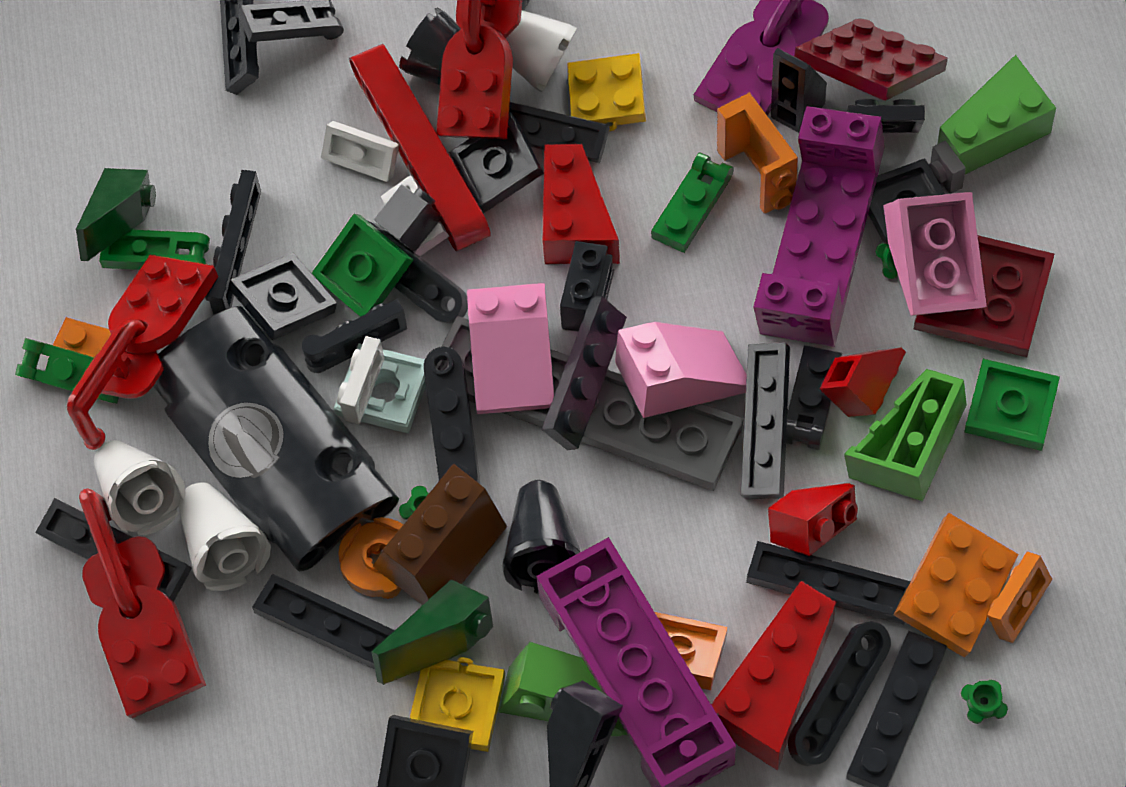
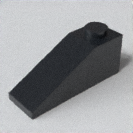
M777 48L773 53L771 118L799 133L806 106L822 108L825 105L827 82L809 64Z
M582 680L568 687L561 688L551 701L550 708L553 711L547 723L550 787H590L623 708V705Z

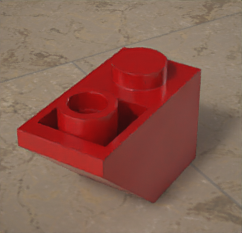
M900 347L836 357L820 390L847 417L876 415L883 404L884 397L892 380L899 371V366L906 351Z
M844 483L790 491L768 508L770 542L809 556L857 520L858 506L856 503L855 485Z

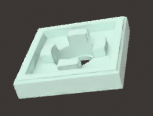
M359 343L357 349H361L362 344ZM383 349L385 359L374 387L380 383L387 382L394 384L398 391L395 394V399L386 402L385 399H376L370 395L361 422L409 434L426 388L423 368L425 359ZM350 367L344 380L347 383L352 373ZM336 401L334 412L337 416L343 417L341 405H338Z

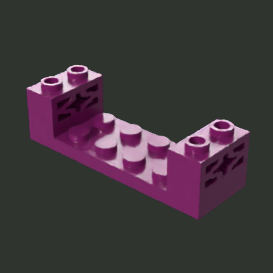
M806 106L798 136L802 159L773 273H762L753 309L759 334L835 347L885 145L881 117Z
M609 537L536 576L540 600L559 632L564 629L567 631L602 692L623 705L618 719L641 756V770L651 787H696L735 765L736 745Z

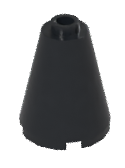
M437 7L435 8L436 16L428 13L410 37L406 47L411 52L408 59L401 56L399 68L407 74L440 85L445 48L453 35L461 29L445 11Z
M533 480L519 489L502 567L505 580L515 589L522 591V585L534 587V593L539 594L536 576L575 556L581 550L557 488L544 480Z

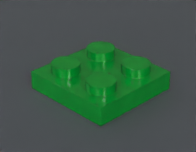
M354 213L315 267L312 275L361 317L369 313L373 307L384 302L413 259L364 217Z
M983 358L964 433L1042 451L1060 376Z

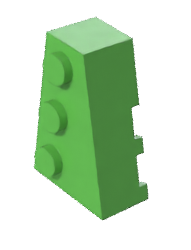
M1015 55L940 126L937 144L946 140L966 167V175L1050 134L1056 107L1017 55Z
M926 369L894 402V408L881 421L876 420L869 428V434L856 447L851 446L844 453L848 477L923 501L967 406L964 379Z
M529 642L508 668L498 712L549 721L553 711L550 708L551 701L561 688L583 680L601 692L602 690L582 657ZM618 719L611 736H626L627 732Z

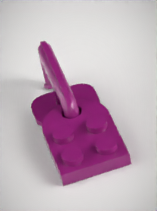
M760 0L753 11L754 21L742 25L730 36L694 92V101L717 112L718 108L750 92L768 116L771 112L773 53L779 48L794 56L795 47L821 36L829 22L826 8L814 0Z

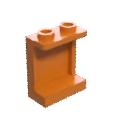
M750 92L718 108V153L726 161L744 151L761 175L760 209L764 214L774 209L780 210L788 206L792 201L797 181V155Z

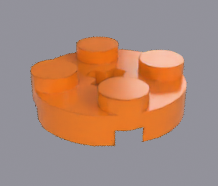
M374 518V522L361 526V523L357 524L343 537L338 551L340 568L343 578L355 591L370 597L390 599L396 597L402 589L373 567V560L369 556L371 553L379 554L404 524L390 518Z

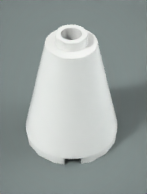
M522 10L519 25L506 38L512 50V68L536 90L543 92L574 36L577 27Z
M119 440L106 442L97 450L94 456V467L110 517L121 530L137 532L138 535H149L162 530L174 521L178 515L176 509L180 498L184 501L186 495L184 480L174 467Z
M196 483L188 486L185 489V499L183 501L180 498L178 507L195 577L211 591H226L240 587L247 582L245 576L254 569L258 574L265 567L270 557L271 548L266 535L211 484Z

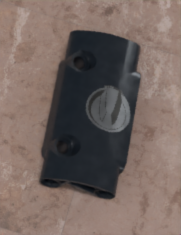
M242 306L232 307L200 322L176 338L158 354L163 371L153 387L167 404L164 408L165 413L245 516L263 531L269 541L277 544L297 571H306L315 566L361 518L374 521V518H384L397 506L399 497L375 470V462L290 359L284 349L270 341ZM263 353H264V359H263V361L260 363L261 356H262ZM353 459V467L348 473V464Z

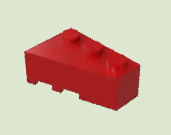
M545 145L542 235L545 264H570L576 241L608 246V254L612 255L613 264H620L619 239L583 145Z

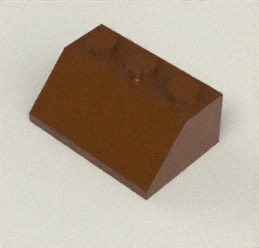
M453 464L382 550L373 567L423 605L450 580L463 584L507 528V525L486 489Z

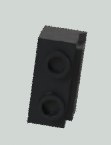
M575 242L560 303L562 329L579 332L591 298L603 296L608 300L614 275L612 255L608 254V246Z

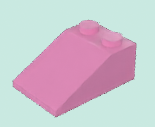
M972 192L897 199L883 205L888 244L911 316L987 307Z
M545 283L467 290L477 414L550 408L554 398Z
M660 322L618 330L615 363L643 418L746 393L747 375L723 331Z

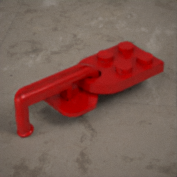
M457 0L456 23L461 30L453 35L443 54L436 130L438 136L507 139L513 56L506 38L521 21L522 0Z
M149 255L110 313L108 319L110 337L100 352L94 357L68 399L67 412L79 435L84 440L86 448L96 450L105 442L106 436L104 431L96 428L88 413L101 393L134 399L145 395L154 386L163 371V366L156 350L169 345L184 330L218 278L213 265Z
M86 488L80 492L79 501L98 553L91 556L84 564L82 578L91 602L103 608L98 621L99 640L126 715L133 719L206 686L177 606L166 594L158 590L165 575V567L157 546L148 538L141 536L133 537L117 544L109 521L112 519L104 497L94 490Z

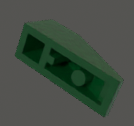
M104 168L76 227L80 261H89L144 221L149 208L154 207L156 201V189L154 185H150L148 170Z
M450 580L372 651L377 682L383 685L471 649L480 639L486 637L493 628L489 597Z

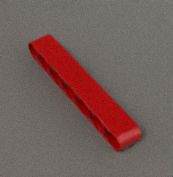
M382 43L350 57L349 62L360 87L391 141L399 143L398 153L411 176L418 181L422 190L436 201L432 207L443 216L440 221L449 234L447 239L453 249L457 252L490 237V228L484 214L385 45Z

